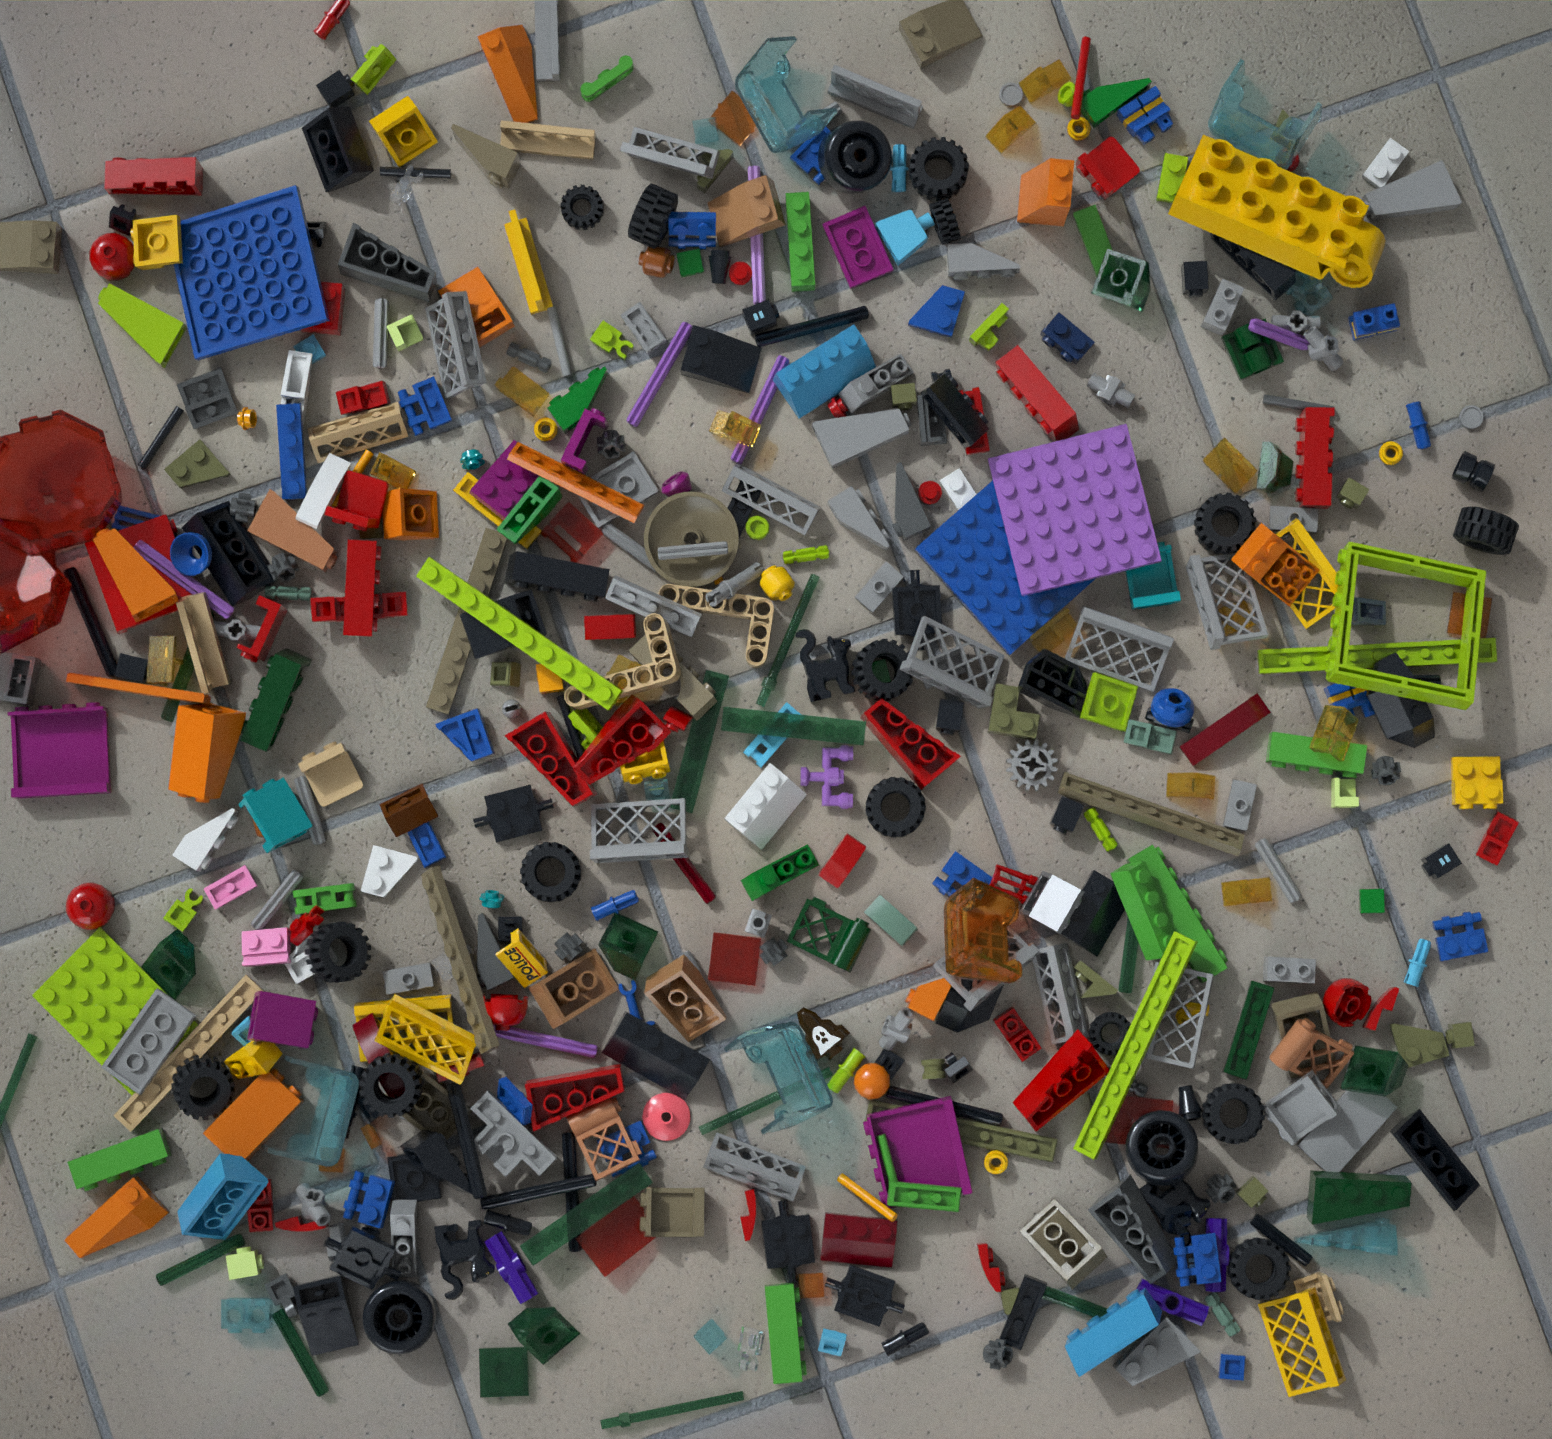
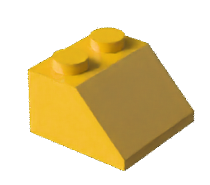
M406 96L369 120L377 136L398 167H401L438 143L422 114L409 96Z

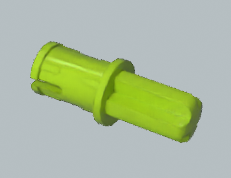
M853 1048L842 1065H838L839 1069L828 1082L827 1087L834 1093H839L850 1076H854L853 1072L866 1056Z

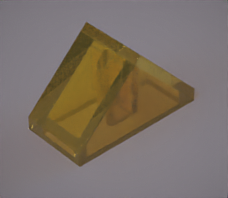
M1020 105L1006 113L985 137L1002 154L1034 126L1036 122Z
M379 452L370 475L387 481L389 486L396 489H409L416 471Z
M1167 773L1166 797L1214 800V775Z

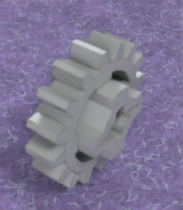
M1025 740L1024 747L1019 743L1016 744L1018 751L1011 750L1009 753L1013 758L1006 760L1008 764H1011V767L1007 768L1006 772L1013 773L1010 781L1017 779L1016 787L1019 788L1024 784L1025 791H1029L1031 786L1034 787L1035 791H1038L1039 784L1047 787L1046 779L1053 781L1054 777L1051 775V772H1057L1058 768L1052 766V764L1058 761L1057 758L1051 759L1054 751L1049 750L1047 752L1045 750L1047 747L1046 743L1041 747L1038 746V740H1035L1033 745H1030L1029 740ZM1030 750L1029 756L1018 758L1022 752ZM1039 752L1045 756L1047 763L1041 761ZM1031 759L1034 760V764L1039 766V768H1034L1032 772L1029 771V766L1025 764L1029 763ZM1016 767L1022 769L1025 774L1024 779L1018 774ZM1037 773H1046L1043 778L1034 781Z

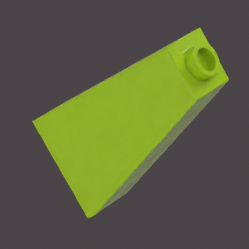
M109 283L107 288L104 287L98 296V300H100L98 304L161 367L165 368L188 327L178 319Z

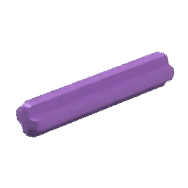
M1257 318L1251 319L1248 329L1254 333L1300 350H1308L1310 343L1302 335Z

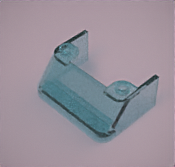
M795 36L767 38L735 79L737 93L769 150L773 153L785 152L819 135L838 112L836 108L808 110L803 116L784 82L789 76L791 68L785 54L797 41Z
M1240 59L1221 88L1208 120V129L1212 135L1228 141L1235 148L1257 158L1270 159L1278 167L1286 170L1290 167L1322 117V104L1319 102L1316 104L1306 121L1298 117H1288L1279 128L1239 106L1244 98V91L1239 82L1245 75V61Z
M786 1022L748 1030L724 1048L726 1052L744 1049L750 1061L756 1064L765 1063L782 1099L783 1105H780L774 1111L775 1120L761 1130L762 1135L791 1128L826 1111L832 1106V1094L806 1041L803 1030L798 1024Z
M286 1055V1061L306 1066L305 1077L307 1082L313 1087L321 1088L310 1134L297 1133L292 1135L288 1140L286 1150L262 1144L261 1149L278 1156L326 1167L334 1166L341 1157L359 1087V1080L352 1072Z

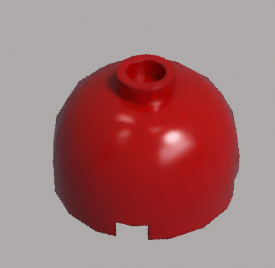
M106 233L99 236L92 243L89 250V260L93 270L100 277L109 281H119L127 278L135 267L133 263L134 245L127 237L118 233Z
M94 882L83 883L75 887L68 894L65 903L66 913L70 921L77 927L85 930H96L99 927L105 926L115 910V902L111 892L103 885Z
M1340 978L1334 981L1327 988L1323 997V1006L1327 1016L1342 1027L1354 1026L1352 1022L1357 1019L1361 1021L1370 1008L1372 999L1368 994L1369 988L1352 978Z
M483 994L487 1013L491 1018L492 1024L496 1025L495 1030L509 1031L510 1026L518 1025L525 1018L528 1009L527 996H524L523 1000H518V995L491 994V998L485 999V994Z

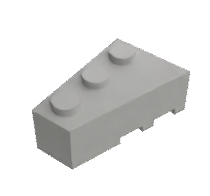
M1163 1315L1159 1325L1144 1334L1113 1367L1134 1386L1201 1351Z

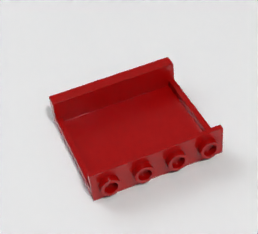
M166 514L118 531L132 547L139 540H143L171 561L170 547L175 539L174 533L178 531L174 520H168ZM94 541L85 542L119 635L128 632L127 629L178 611L177 605L174 603L135 622ZM151 565L174 589L178 600L184 596L192 595Z

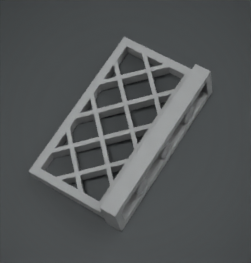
M837 65L833 66L828 94L914 129L923 109L922 101Z
M467 291L446 292L442 295V299L428 306L425 310L445 399H451L474 386L483 385L487 381ZM435 311L439 313L437 320L435 316ZM444 320L447 321L446 328L443 327ZM449 342L452 344L451 351L448 350ZM454 365L457 367L455 374L453 373Z
M1236 553L1200 558V554L1190 556L1186 566L1210 650L1220 649L1221 645L1264 639L1268 636L1251 576L1241 568L1236 572L1226 566L1229 561H1232L1231 559ZM1213 564L1220 569L1214 576L1206 571L1205 565ZM1222 571L1234 577L1230 584L1218 578ZM1237 579L1246 584L1247 589L1244 593L1233 587ZM1214 582L1226 589L1222 596L1212 591L1211 587ZM1228 591L1240 597L1236 605L1224 599ZM1243 600L1252 605L1253 610L1250 614L1239 608ZM1220 603L1232 610L1228 617L1218 612ZM1235 612L1246 618L1242 626L1231 620ZM1251 621L1258 625L1260 632L1252 633L1245 626ZM1228 624L1238 630V633L1235 636L1226 637L1224 627Z
M1082 606L1065 659L1082 667L1154 692L1174 638ZM1083 622L1092 624L1097 634L1084 639L1080 632ZM1097 626H1098V627H1101V628H1103V629H1105V630L1099 632ZM1108 631L1115 632L1119 642L1106 647L1101 635ZM1078 635H1079L1081 641L1078 642V643H1076L1077 638H1078ZM1120 635L1126 636L1127 638L1121 640ZM1099 637L1104 649L1091 654L1086 642ZM1131 639L1137 640L1141 650L1128 655L1123 643ZM1141 642L1146 643L1149 646L1144 648ZM1083 644L1088 656L1081 660L1072 658L1073 649ZM1121 644L1126 657L1113 662L1108 650ZM1153 647L1162 649L1163 652L1160 659L1151 663L1146 651ZM1106 652L1111 664L1103 668L1096 666L1093 657ZM1143 652L1148 665L1135 670L1130 658ZM1090 659L1092 664L1086 663L1084 661ZM1128 659L1133 672L1125 676L1120 675L1115 665ZM1156 664H1158V665H1157V668H1156V671H1155L1154 668H1153V666L1156 665ZM1113 667L1115 672L1106 669ZM1150 668L1154 675L1151 685L1141 682L1137 673ZM1135 675L1137 680L1131 679L1129 677Z
M923 616L907 660L902 661L900 670L977 708H984L991 705L993 697L990 695L1005 655ZM926 625L933 627L936 634L935 638L927 640L924 632ZM947 635L952 636L956 647L947 650L943 639ZM938 640L942 653L934 656L929 643ZM967 645L972 646L976 657L967 660L963 649ZM921 646L925 647L928 659L924 661L915 657L918 648ZM958 649L962 663L954 666L949 653ZM943 655L948 665V669L945 670L939 669L935 660ZM986 655L996 658L993 667L988 670L983 659ZM978 659L982 672L973 675L969 663ZM963 665L968 675V678L965 680L959 679L955 670ZM984 675L987 683L985 690L978 688L975 678Z
M686 799L591 804L592 849H590V859L594 863L689 858L686 829ZM671 805H680V814L674 820L665 814ZM654 806L659 813L649 822L641 814L647 807ZM625 808H631L636 814L625 823L618 815ZM597 810H608L613 814L604 825L597 820ZM664 815L671 824L661 833L653 825ZM640 816L648 825L637 834L630 826ZM617 818L625 826L614 836L607 827ZM676 826L680 830L681 841H670L665 836ZM652 827L659 834V837L653 843H647L642 837ZM629 829L637 837L630 844H623L619 838ZM604 830L613 837L607 845L598 846V837Z
M995 914L939 959L933 967L966 1000L964 1006L971 1012L1027 966L1040 950L1034 944L1029 947L998 914ZM996 923L1002 930V935L991 933V925ZM976 937L986 938L987 947L976 946ZM991 939L1002 941L1003 950L992 948ZM1007 942L1015 943L1020 950L1018 952L1009 951ZM960 950L971 951V960L960 958ZM976 952L987 953V962L977 961ZM992 954L1002 955L1003 964L992 963ZM945 962L956 963V972L948 971L943 964ZM961 964L972 966V975L961 973ZM977 967L988 968V976H978ZM961 979L972 981L973 988L969 992L961 984Z
M1155 962L1153 976L1160 962ZM1186 968L1182 975L1185 981L1179 984L1176 990L1188 984L1194 996L1183 1002L1175 990L1174 995L1180 1005L1171 1011L1166 1009V1014L1162 1018L1163 1020L1168 1016L1175 1028L1164 1035L1158 1027L1144 1058L1194 1069L1214 974ZM1186 974H1191L1193 976L1188 979ZM1198 976L1207 978L1205 989L1199 993L1196 992L1190 982ZM1204 993L1203 1001H1202V999L1200 998V995ZM1197 998L1201 1004V1011L1192 1017L1185 1005ZM1182 1007L1189 1019L1178 1026L1171 1014ZM1197 1017H1199L1198 1025H1197L1196 1021L1194 1020V1019H1196ZM1192 1022L1196 1028V1034L1187 1040L1180 1028ZM1178 1031L1184 1043L1173 1049L1166 1037ZM1163 1040L1170 1052L1164 1056L1153 1055L1155 1044ZM1194 1040V1044H1193V1048H1192L1191 1045H1190V1042H1192V1041ZM1185 1045H1187L1191 1052L1189 1063L1180 1061L1175 1053ZM1172 1054L1175 1059H1171V1058H1167V1057Z

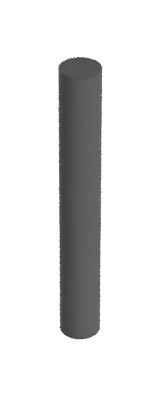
M1265 394L1262 404L1304 410L1306 407H1334Z

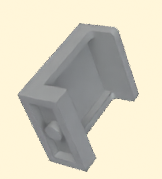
M1313 1070L1282 1090L1264 1105L1266 1118L1271 1123H1275L1281 1138L1292 1146L1327 1119L1330 1120L1338 1115L1341 1110L1340 1105Z

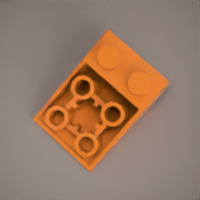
M478 267L438 290L441 297L446 292L467 291L479 348L515 327L511 317Z
M1263 523L1256 528L1231 559L1244 572L1289 607L1320 571V569Z

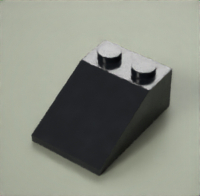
M693 325L681 367V375L750 393L762 348L723 333Z

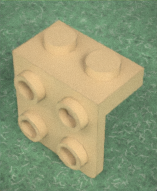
M336 741L324 746V751L317 755L315 752L303 756V761L298 763L301 772L306 775L322 807H326L363 788L362 780L345 745L342 743L337 744Z
M1319 1271L1292 1280L1296 1293L1313 1287L1316 1288L1326 1321L1333 1320L1337 1323L1342 1321L1340 1315H1343L1344 1312L1340 1301H1336L1333 1292L1336 1291L1332 1277H1328V1275Z

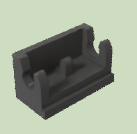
M918 395L917 410L921 446L947 444L944 422L923 396Z

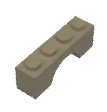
M645 634L629 650L631 655L641 665L653 662ZM661 643L658 646V654H663L667 650L665 647L666 643ZM676 652L681 669V690L677 700L698 721L717 702L713 696L716 692L707 682L702 685L697 680L699 674L691 666L686 668L681 663L683 658ZM671 665L666 666L664 668L673 671V667Z

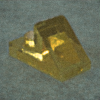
M1060 59L1043 69L1041 66L1035 69L1019 82V86L1031 104L1060 88L1065 83L1070 82L1071 77Z
M717 410L709 432L753 447L761 425L734 411L727 413Z
M1269 877L1221 883L1223 906L1272 901Z

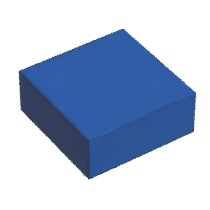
M1220 1353L1218 1378L1244 1381L1245 1356Z

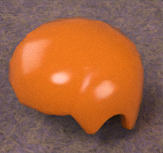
M867 1063L861 1066L854 1076L855 1090L860 1096L868 1100L879 1099L889 1089L890 1076L883 1066L877 1063Z

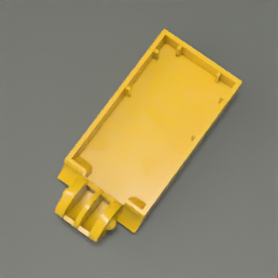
M1204 134L1168 212V215L1319 280L1323 279L1330 272L1336 282L1350 288H1361L1369 284L1386 242L1384 234L1379 228L1364 221L1369 205H1366L1360 198L1345 196L1322 186L1314 178L1301 177L1278 167L1270 159L1257 158L1234 148L1228 141L1222 139L1215 140Z

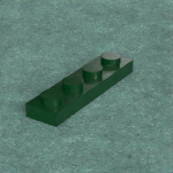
M1250 981L1223 1069L1224 1073L1247 1080L1274 987Z

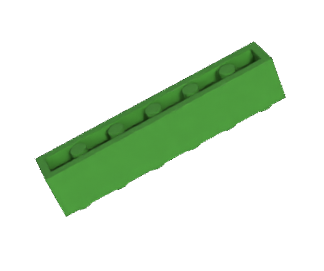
M1152 844L1127 859V863L1146 862L1173 930L1198 942L1188 962L1192 970L1214 974L1215 976L1227 969L1225 963L1228 960L1221 949L1217 951L1213 944L1215 938L1210 930H1204L1200 923L1203 921L1200 913L1196 908L1192 910L1188 903L1190 897L1184 888L1180 889L1175 882L1178 880V877L1171 867L1167 869L1163 862L1166 858L1159 847L1155 848ZM1197 977L1200 983L1207 981V978Z

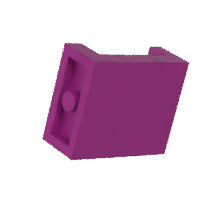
M592 408L591 411L584 409L561 458L562 464L586 475L589 469L587 462L578 457L593 426L596 425L607 430L609 425L603 412Z
M265 991L255 992L247 1040L298 1047V1049L302 1050L308 1049L314 1040L312 1024L318 1016V1007H315L316 1001Z

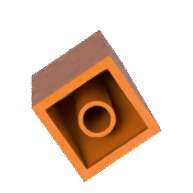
M1050 158L1021 175L1017 222L1064 226L1071 206L1074 160Z
M106 528L96 534L97 537L93 541L135 622L178 601L174 589L115 528L112 530Z
M210 703V706L203 704L179 705L168 790L178 792L180 797H195V801L201 803H209L210 799L220 798L246 718V712Z
M270 1069L267 1074L259 1075L203 1134L224 1154L242 1156L245 1160L249 1161L304 1102L301 1098L302 1093L294 1085L289 1087L283 1081L285 1077L277 1069Z

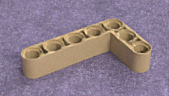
M666 584L660 588L659 595L663 596L665 591L672 590L676 593L674 602L694 611L751 620L746 648V661L753 668H760L766 663L774 615V606L769 599L735 594L730 599H724L720 608L714 609L709 605L710 601L707 603L705 595L712 590ZM689 594H697L700 600L696 605H689L686 602ZM738 600L744 601L747 605L746 609L742 612H737L733 609V604ZM760 604L769 606L770 612L767 615L762 616L757 613L756 609ZM755 628H764L767 632L766 636L762 639L755 638L753 635ZM758 650L763 654V659L760 662H753L749 658L750 653Z
M651 613L647 615L643 622L653 662L603 676L617 687L621 679H627V687L623 689L618 699L674 683L680 678L681 669L667 620L659 614ZM656 620H660V629L657 631H652V623ZM661 643H666L667 650L663 654H658V646ZM671 665L673 667L672 674L664 677V668ZM649 672L650 680L642 684L640 681L641 675ZM574 686L568 687L565 691L564 699L566 703L575 709L580 710L599 705L584 693H582L580 702L574 703L573 695L581 692Z

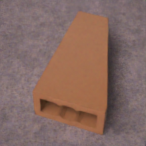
M269 489L247 531L251 535L324 572H327L328 568L332 569L338 558L335 556L337 551L311 526L296 520L297 513L273 490Z

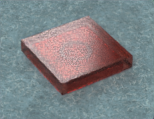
M714 932L708 980L755 986L761 938Z

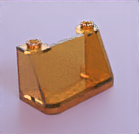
M972 878L947 899L944 905L946 972L957 978L1013 983L1022 977L1021 963L1016 959L1010 961L1008 959L1007 927L1019 917L1018 898L976 878Z

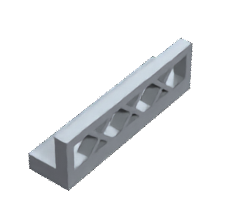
M534 0L537 82L560 81L558 0Z
M636 127L633 129L630 142H622L620 149L621 152L629 156L710 179L713 178L720 155L718 150ZM639 134L645 135L650 144L645 147L636 146ZM666 141L671 150L661 153L658 152L656 145ZM688 147L692 156L682 159L679 158L677 151ZM704 153L712 154L709 166L700 164L698 157Z
M738 463L733 467L722 489L724 493L803 535H806L821 508ZM734 477L743 481L745 491L737 493L729 488ZM755 490L764 492L766 502L759 504L754 502L751 492ZM777 501L785 503L787 513L781 515L775 513L771 503ZM802 512L809 516L804 528L795 523L792 514Z
M616 575L613 577L605 599L645 617L651 613L659 614L667 620L670 628L690 637L693 636L700 624L701 613Z
M1063 943L1039 949L1040 951L1034 957L1033 963L1052 1044L1067 1042L1077 1029L1085 1037H1088L1068 944ZM1047 952L1049 960L1047 967L1041 962V953ZM1048 976L1054 981L1052 990L1047 987L1046 980ZM1053 1000L1059 1003L1060 1010L1058 1014L1052 1009L1051 1004ZM1059 1023L1064 1026L1066 1037L1059 1038L1057 1031Z
M716 1132L703 1168L793 1201L806 1166ZM718 1142L726 1144L730 1150L723 1151L717 1149L716 1145ZM747 1152L752 1156V1159L746 1160L739 1153ZM768 1160L775 1167L767 1168L763 1165L762 1161ZM791 1169L799 1172L797 1179L788 1176L784 1170Z

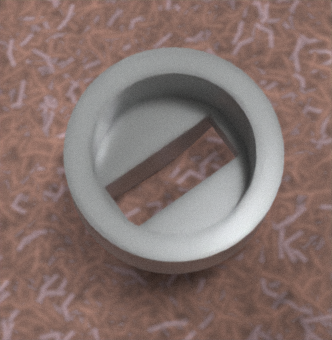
M507 700L502 706L503 714L509 719H515L521 714V705L516 700ZM517 705L518 709L506 712L505 708Z

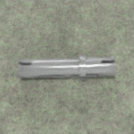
M755 562L730 580L722 581L717 588L705 595L707 603L714 599L709 605L715 607L724 599L732 598L737 591L761 577L764 568L761 567L756 570L761 564Z

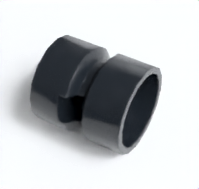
M1464 451L1457 462L1451 478L1462 484L1469 481L1473 489L1483 492L1493 474L1495 464L1487 460L1477 462L1476 455Z

